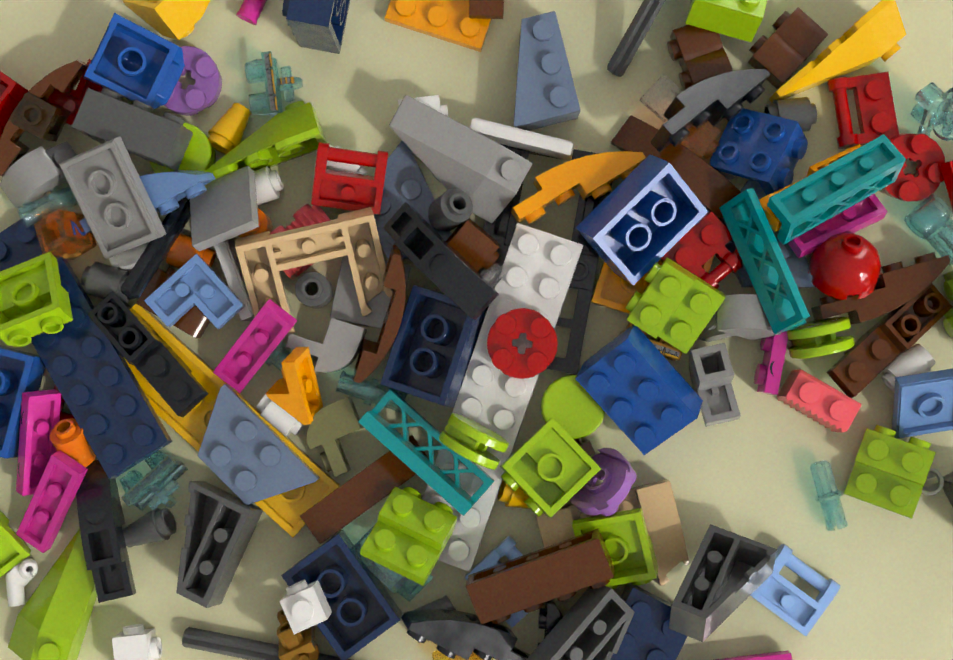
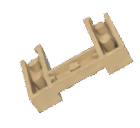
M371 207L339 214L338 219L271 235L270 231L235 239V248L254 317L269 299L291 315L280 271L346 255L348 256L362 316L372 312L371 307L367 303L381 291H384L389 298L392 296L391 288L383 286V275L386 265ZM294 326L287 334L295 333Z
M667 479L631 488L616 511L642 508L648 536H651L658 564L657 578L660 586L670 581L666 574L681 561L685 565L689 564L671 483ZM573 504L563 506L551 518L547 517L544 513L540 517L535 514L543 547L545 548L575 537L572 527L573 520L598 515L584 514ZM588 587L578 590L576 595L582 596Z

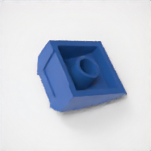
M114 13L83 78L103 88L112 90L130 101L137 100L156 109L167 104L185 67L183 51L178 45Z

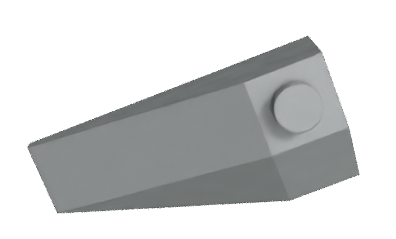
M408 95L404 96L389 124V127L447 190L460 189L467 193L473 204L472 213L490 223L494 222L517 194L533 164L503 145Z

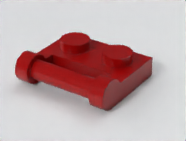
M888 71L849 78L840 77L827 81L828 91L833 94L840 137H837L839 149L853 147L858 144L861 146L883 134L888 139L899 135ZM846 90H853L860 134H853Z
M319 142L311 205L351 211L371 207L373 214L380 215L388 152L378 150V154L329 147L330 143ZM327 161L375 167V176L328 170Z

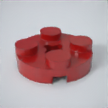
M899 134L889 139L906 160L909 158L910 161H916L917 167L914 175L911 173L904 174L903 169L907 167L905 162L896 181L881 190L886 195L901 201H920L929 197L938 189L940 183L944 181L940 164L945 163V156L941 147L936 141L925 134Z
M519 308L502 314L496 319L488 334L487 349L492 363L497 369H500L510 377L525 379L545 371L553 362L558 349V338L550 321L542 314L531 309ZM520 333H526L527 340L532 341L533 344L532 348L525 349V354L518 353V347L513 346V340L519 339Z

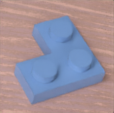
M195 254L144 300L167 327L174 325L196 305L217 329H221L245 307L241 300L198 254Z

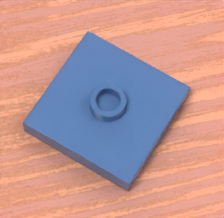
M953 368L895 377L892 430L896 431L895 438L953 430Z

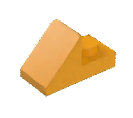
M296 347L281 362L283 378L276 381L266 392V396L303 425H310L313 421V416L323 408V403L309 347Z

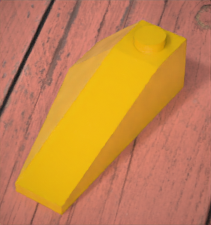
M122 0L129 9L162 36L176 40L188 36L194 30V25L201 19L210 0Z
M881 0L855 22L843 36L833 41L816 59L810 61L769 98L770 102L773 103V100L789 98L824 84L829 80L869 66L879 57L884 62L901 48L897 42L906 35L896 1Z

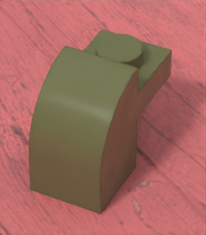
M346 397L320 409L313 416V421L307 430L309 450L321 445L323 446L324 452L320 453L321 460L326 471H333L335 477L351 470L339 438L364 428L358 422L360 417L352 397Z

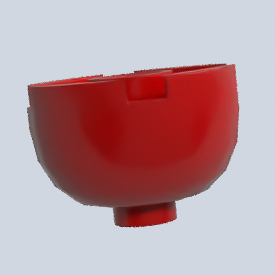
M840 233L828 238L815 249L808 265V274L810 272L813 276L811 281L813 285L825 295L841 300H847L848 295H859L858 299H862L871 294L877 284L881 271V262L877 249L864 237L854 233Z

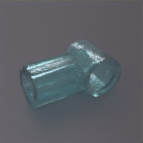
M931 194L908 213L904 219L910 230L921 239H926L941 257L949 255L950 263L948 265H953L952 211L940 197Z

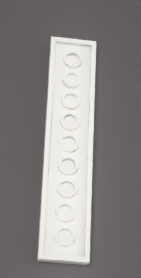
M517 223L495 287L499 295L488 307L452 412L467 417L503 437L509 443V446L505 453L490 447L487 448V451L496 456L500 463L494 470L478 466L495 481L464 516L428 484L422 499L433 505L435 502L445 503L451 507L453 515L457 516L455 529L438 560L468 572L472 570L503 480L500 476L504 471L500 465L512 454L539 376L538 374L531 378L519 379L510 377L500 369H497L492 363L487 349V338L490 328L500 315L513 309L526 308L542 314L550 321L555 330L583 249V245ZM520 333L519 339L513 340V346L518 347V353L525 354L526 348H532V341L527 340L526 333ZM447 449L439 450L435 465L441 470L454 469L453 454ZM459 460V469H461V468H467V467ZM473 472L460 473V486L472 497L484 482ZM447 474L455 482V474Z

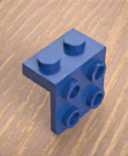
M743 108L727 123L710 159V165L717 171L759 182L767 196L791 185L794 176L793 170L798 160L804 157L808 142L798 121Z

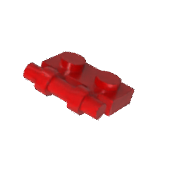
M712 211L691 228L660 259L663 263L666 257H668L716 289L719 288L718 283L731 272L735 274L742 268L743 262L737 249L731 253L725 247L733 238L727 227ZM716 255L721 263L710 273H707L701 266Z

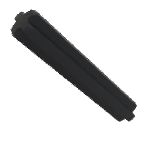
M187 196L178 201L180 207L168 213L162 222L166 235L149 242L122 284L121 292L129 299H138L142 295L190 219V199Z

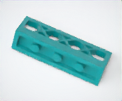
M883 134L770 197L767 206L782 223L777 238L784 245L894 183L906 161L905 157Z
M754 188L746 189L719 207L773 333L777 334L799 328L807 323L805 319L809 318L810 314Z
M389 389L372 410L367 411L358 421L463 516L495 481L476 463L462 457L442 444L439 440L441 432L392 389ZM390 400L401 408L402 423L389 424L379 415ZM407 414L416 422L408 423ZM421 426L424 428L428 435V446L415 447L409 441L408 427ZM403 427V435L395 428ZM433 437L442 445L433 446ZM447 449L451 452L454 458V469L441 470L436 466L434 450ZM429 450V458L421 451ZM459 460H460L467 468H461V469H459ZM473 472L484 482L472 497L461 488L460 473ZM447 474H455V482Z

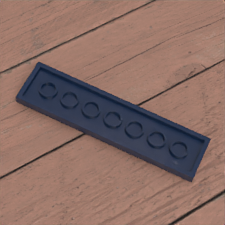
M33 211L0 232V272L47 252H51L57 258L61 286L69 293L73 321L64 324L63 330L58 333L47 334L43 332L31 337V342L79 427L83 428V434L108 478L115 479L173 441L122 354L87 315L95 308L85 293L83 286L40 213Z

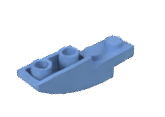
M179 170L139 176L156 212H159L161 215L168 214L179 208L178 201L186 196L188 199H192L207 191L205 185L216 179L211 172L197 170ZM85 218L79 221L85 233L92 232Z

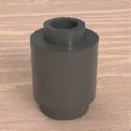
M808 97L773 100L772 104H765L764 113L798 121L803 132L810 131L811 125L817 121L816 105L810 103Z
M460 189L447 190L430 204L428 209L430 224L435 229L441 231L455 229L471 216L473 211L472 201L468 194Z
M97 261L92 266L85 268L81 278V285L85 286L86 294L104 299L114 291L126 303L131 300L121 292V286L129 275L128 271Z
M308 272L297 280L295 293L298 300L304 305L311 308H322L331 301L333 286L322 274ZM312 283H316L319 288L317 294L313 296L308 295L309 286Z

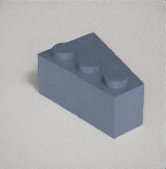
M552 11L522 19L513 127L530 131L578 119L581 109L556 12Z

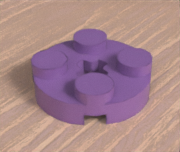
M182 46L185 67L180 77L185 76L186 73H191V77L196 81L194 85H188L186 89H182V83L178 80L167 104L164 106L176 114L192 116L199 114L198 112L203 111L206 107H211L217 101L222 88V78L216 63L205 51L192 46Z
M612 448L598 449L600 454L591 457L601 470L570 501L584 514H601L604 517H609L616 513L619 504L628 495L637 479V474L632 469L629 461L619 451ZM598 479L603 480V482L600 485H595Z

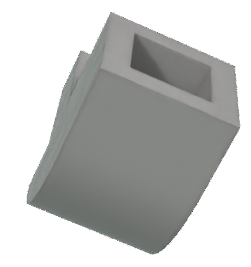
M67 141L46 150L40 146L22 156L9 167L0 182V187L18 212L26 210L48 200L54 187L67 182L59 163L77 154Z
M732 294L726 295V298L700 334L699 339L711 342L738 336L749 340H757L781 333H773L757 295Z
M331 318L323 344L289 334L286 347L291 349L309 347L312 360L314 356L318 357L314 371L337 372L345 369L355 361L359 355L367 329Z
M721 343L691 350L689 355L690 378L693 390L703 400L700 410L705 427L738 420L741 415L731 384L734 372L726 344Z

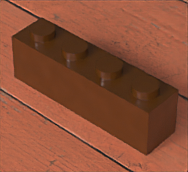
M598 528L470 574L465 587L480 623L484 624L491 621L492 624H499L508 620L511 614L521 610H524L525 613L533 612L541 608L544 602L555 598L558 601L567 600L576 595L580 589L586 587L598 589L607 585L610 579L614 578V565Z

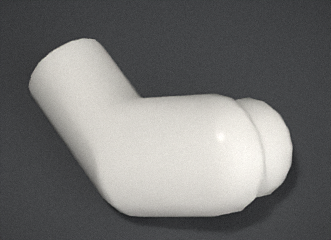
M25 558L6 574L8 607L26 604L24 587L38 572V565L34 559Z

